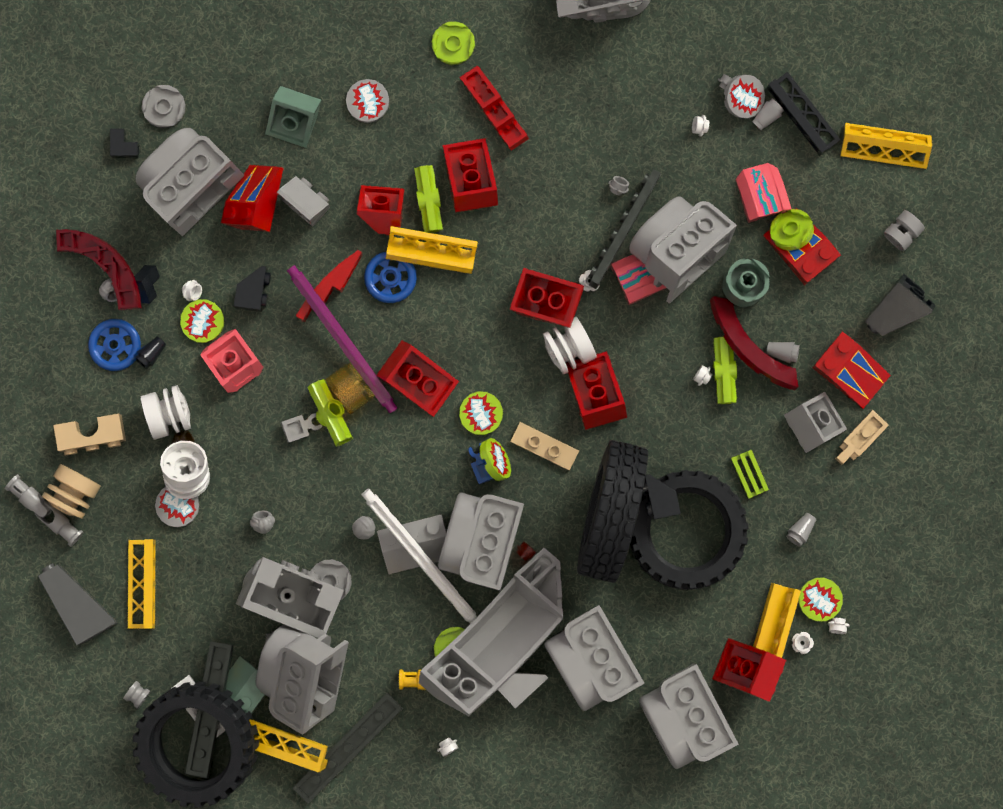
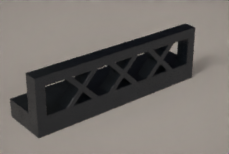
M788 72L768 84V91L819 156L841 140ZM785 79L792 85L791 94L786 93L780 85ZM793 97L803 99L805 102L804 111L799 110L795 105ZM806 114L817 117L818 128H814L806 119ZM820 132H827L834 140L827 145L819 134Z

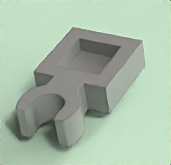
M316 413L311 414L305 421L303 416L300 415L281 422L287 443L309 436L308 429L316 431L322 428L321 424L318 426L312 424V419L316 418Z

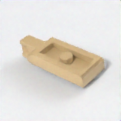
M872 410L839 446L843 451L835 459L841 465L849 457L855 460L889 425Z

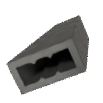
M52 563L42 569L43 573L38 575L76 645H81L118 624L117 620L61 565L54 566Z

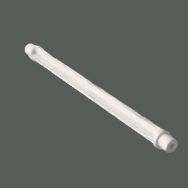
M370 489L365 490L362 496L366 500V504L369 505L445 597L453 604L464 620L471 624L477 618L476 612L460 596L454 586L424 553L395 516L391 514L379 497L373 494Z

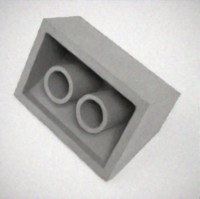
M442 515L402 524L432 562H439L446 536ZM388 528L377 531L388 574L420 567Z

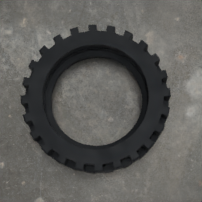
M682 470L658 478L657 480L676 491L677 494L694 493L714 503L724 520L725 537L719 552L706 564L693 568H683L667 562L658 554L652 543L650 535L652 516H648L646 503L649 502L648 494L642 493L637 520L630 542L633 556L641 566L640 568L656 582L658 581L664 584V586L679 590L700 589L722 580L734 570L744 554L743 551L748 541L747 530L749 527L746 522L745 508H742L739 502L740 498L731 491L727 483L724 484L718 480V477L704 474L702 471Z
M200 681L194 685H190V682L183 683L179 687L171 688L153 701L142 713L144 716L138 720L136 727L139 728V731L133 735V742H138V746L133 749V757L138 756L140 760L136 767L138 772L144 771L146 777L143 781L146 785L151 782L156 787L153 790L156 795L163 793L167 796L165 801L173 803L175 800H178L181 807H187L191 803H194V808H202L206 803L211 806L220 799L224 800L252 772L253 768L251 766L258 757L257 754H254V751L259 747V740H254L253 736L258 732L257 726H251L249 721L253 717L251 712L245 713L241 708L244 704L241 699L233 700L231 698L233 693L228 689L221 692L218 690L219 685L212 684L209 687H205V682ZM186 708L202 710L217 719L225 729L230 740L231 758L227 767L218 776L205 781L195 780L180 773L167 759L162 746V729L168 718L177 711Z

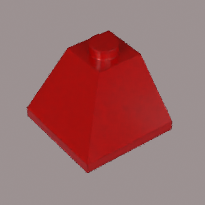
M361 185L357 215L378 234L390 235L391 226L401 228L404 189Z

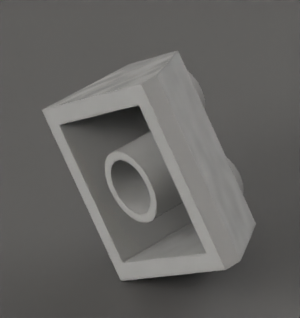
M295 176L277 191V194L285 204L313 227L330 208L327 203L329 199L320 191L316 194L310 189L312 184L305 178L300 180Z
M826 392L819 394L784 415L789 427L793 430L799 444L806 453L847 430Z
M514 673L498 690L514 708H517L548 677L545 674Z

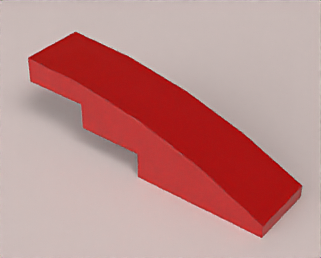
M478 65L460 77L469 93L511 151L529 139L528 135L516 121L513 113L503 102L500 94Z
M357 250L339 263L316 286L314 291L324 303L327 302L333 289L342 293L363 256L361 251ZM305 300L296 314V317L303 322L306 321L312 310L307 300Z

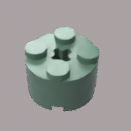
M740 259L728 269L723 277L721 286L726 298L731 303L745 308L756 304L766 294L770 285V276L767 268L760 261ZM746 280L749 281L747 285L743 283Z

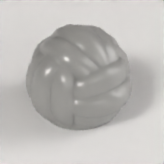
M105 280L99 288V294L104 300L109 302L117 301L112 280Z
M264 510L255 512L250 520V525L254 531L261 534L268 533L275 523V518L272 514Z
M362 516L353 523L352 530L357 538L369 539L375 533V524L370 517Z

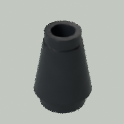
M156 336L136 351L137 355L134 358L141 366L148 369L154 365L166 344Z

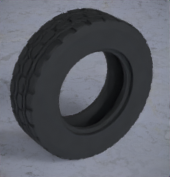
M615 440L609 441L600 463L585 520L577 573L579 575L611 583L617 581L627 556L641 503L648 462V450L646 448Z

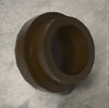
M180 430L179 433H175L172 444L179 441L194 442V438L188 430Z

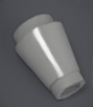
M772 98L769 102H765L752 122L762 130L780 118L784 109Z
M769 342L766 354L791 364V362H797L800 345H795V342Z
M805 513L788 530L787 539L801 547L803 543L807 542L814 523L817 521L816 518L809 513Z

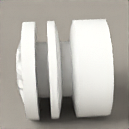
M574 317L571 328L564 327L565 333L563 335L556 327L553 328L555 339L552 338L548 331L543 333L546 350L554 365L563 374L569 372L566 362L570 364L573 370L576 369L574 358L577 356L583 364L597 358L593 345L577 317Z
M178 385L172 386L173 397L170 396L167 388L163 389V400L159 399L156 392L141 396L144 415L154 440L169 436L168 425L171 424L176 433L180 432L179 422L182 423L184 430L191 429L188 404Z
M179 441L165 449L161 456L160 465L166 489L173 496L180 499H191L202 494L210 481L205 451L198 444L191 441Z

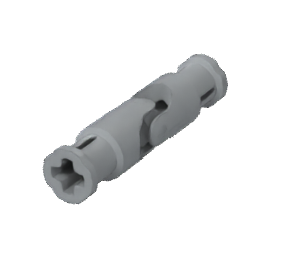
M18 474L8 482L5 490L11 491L19 498V502L24 507L34 511L37 518L56 535L60 534L70 547L83 535L84 532L82 530L78 531L69 523L70 520L64 514L45 501L41 494L33 487H28ZM53 511L55 517L53 522H50L45 517Z

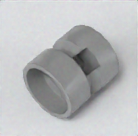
M904 210L896 218V224L892 223L883 234L897 249L904 252L911 245L912 238H917L924 231L925 227L917 217Z

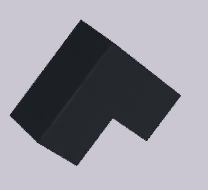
M110 129V156L112 158L139 157V143L125 142V129Z
M144 265L134 277L138 285L141 303L150 304L157 297L153 284L159 279L160 275L156 266Z

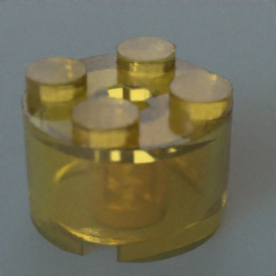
M351 363L345 364L325 379L328 386L350 415L374 397L370 388L364 383L363 378Z

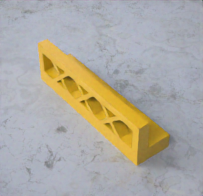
M845 123L840 156L927 169L932 149V137L924 134ZM848 142L857 143L861 147L856 151L846 150ZM872 146H879L882 151L878 154H871L868 149ZM899 149L904 154L899 157H892L889 152ZM916 152L925 153L923 161L914 160L911 155Z
M391 226L386 259L472 274L478 242ZM394 235L403 236L405 238L394 237ZM462 247L471 248L472 250H465Z
M153 539L129 540L128 629L155 628L156 540ZM134 545H144V556L140 560L133 554ZM133 558L137 561V563L134 566ZM139 564L144 568V578L140 582L133 576V570ZM133 580L137 583V585L134 588ZM139 586L144 590V600L140 604L133 599V592ZM133 602L137 605V607L134 610ZM140 608L144 613L143 624H133V614Z
M771 583L753 647L782 658L801 590Z
M251 719L249 720L251 726H257L260 735H253L254 740H259V747L255 751L316 772H321L326 768L328 760L325 759L328 746ZM270 733L276 734L280 743L266 739L265 736ZM290 740L296 741L301 750L289 747L286 743ZM313 747L321 751L318 757L307 753L306 750Z

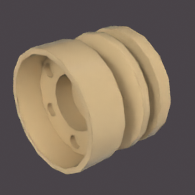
M60 464L53 475L60 482L59 487L48 484L47 487L53 490L55 494L53 496L44 492L42 497L59 511L69 516L83 519L85 513L78 510V506L89 509L90 506L82 499L84 496L95 498L101 485Z

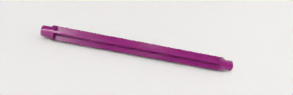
M293 265L287 270L292 277V282L306 298L308 304L333 339L337 341L341 350L364 382L370 387L382 407H385L389 413L396 410L397 406L393 402L394 399L320 296L316 294L302 271H299Z

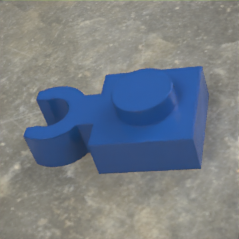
M470 447L469 454L472 458L476 459V462L471 463L479 485L493 480L485 469L484 465L487 464L485 459L482 460L480 453L475 454Z

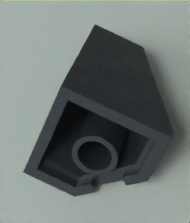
M903 274L865 322L873 333H879L883 336L930 314L935 305L931 300L926 301L923 289Z

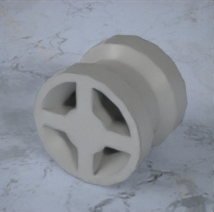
M135 681L123 699L131 701L134 707L139 709L151 691L143 689L140 683Z

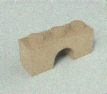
M113 414L97 417L98 430L90 437H85L81 434L79 423L76 421L54 425L57 450L64 452L66 456L77 454L78 449L86 448V452L99 450V446L106 444L108 448L121 446V442L126 441L122 415Z

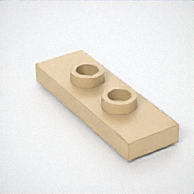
M521 422L510 441L569 471L579 450Z

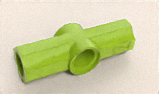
M433 165L414 168L418 189L416 193L419 211L422 214L424 232L434 233L443 231L440 215L441 204L438 188H436Z
M724 337L714 338L715 361H713V368H715L714 381H716L717 404L737 403L735 385L737 365L736 360H734V351Z
M318 380L309 385L307 388L318 408L316 418L321 425L327 427L336 447L351 441L353 437L342 417L344 407L341 402L333 398L325 380Z

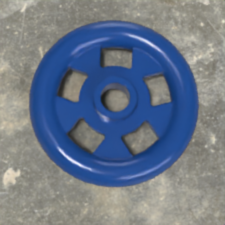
M382 252L373 257L365 269L364 281L366 288L375 299L381 302H400L412 293L416 285L417 274L415 267L412 263L398 261V268L388 266L390 259H386L387 252ZM378 265L384 268L379 276L374 273ZM407 271V281H401L400 272ZM388 274H393L395 279L388 281L386 277ZM378 281L385 287L382 291H379L375 286ZM399 285L401 291L399 293L392 294L390 289L395 288Z
M109 319L94 328L89 337L88 348L91 358L99 367L109 371H120L128 368L135 362L134 357L137 355L136 351L141 348V341L137 330L130 323L120 319ZM110 328H119V334L110 335ZM129 335L132 344L126 346L123 337ZM99 336L106 337L103 346L97 345ZM112 341L118 342L117 348H111L110 344ZM104 351L112 356L109 361L101 357ZM125 351L128 357L120 361L117 356Z

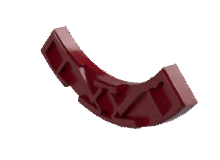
M68 229L56 230L57 252H74L87 256L108 274L116 293L118 310L142 309L135 277L129 265L116 249L99 237L89 233Z
M713 296L710 299V304L717 325L720 324L725 334L723 336L736 355L757 374L762 373L770 378V382L795 391L799 387L796 368L784 365L764 353L742 328L736 316L733 303L728 299Z

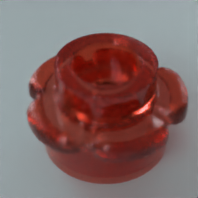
M525 541L521 545H517L519 549L517 554L525 561L531 560L537 553Z

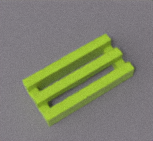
M752 450L731 458L748 499L769 490ZM747 456H749L751 463L754 467V470L761 483V489L758 488L754 476L751 472V469L747 463V460L745 458ZM741 459L754 489L752 493L737 460Z

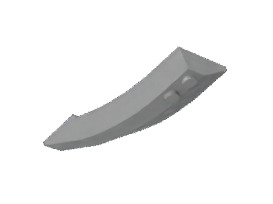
M545 548L537 553L514 574L511 581L483 612L420 671L419 684L438 700L470 716L531 657L563 620L560 561Z

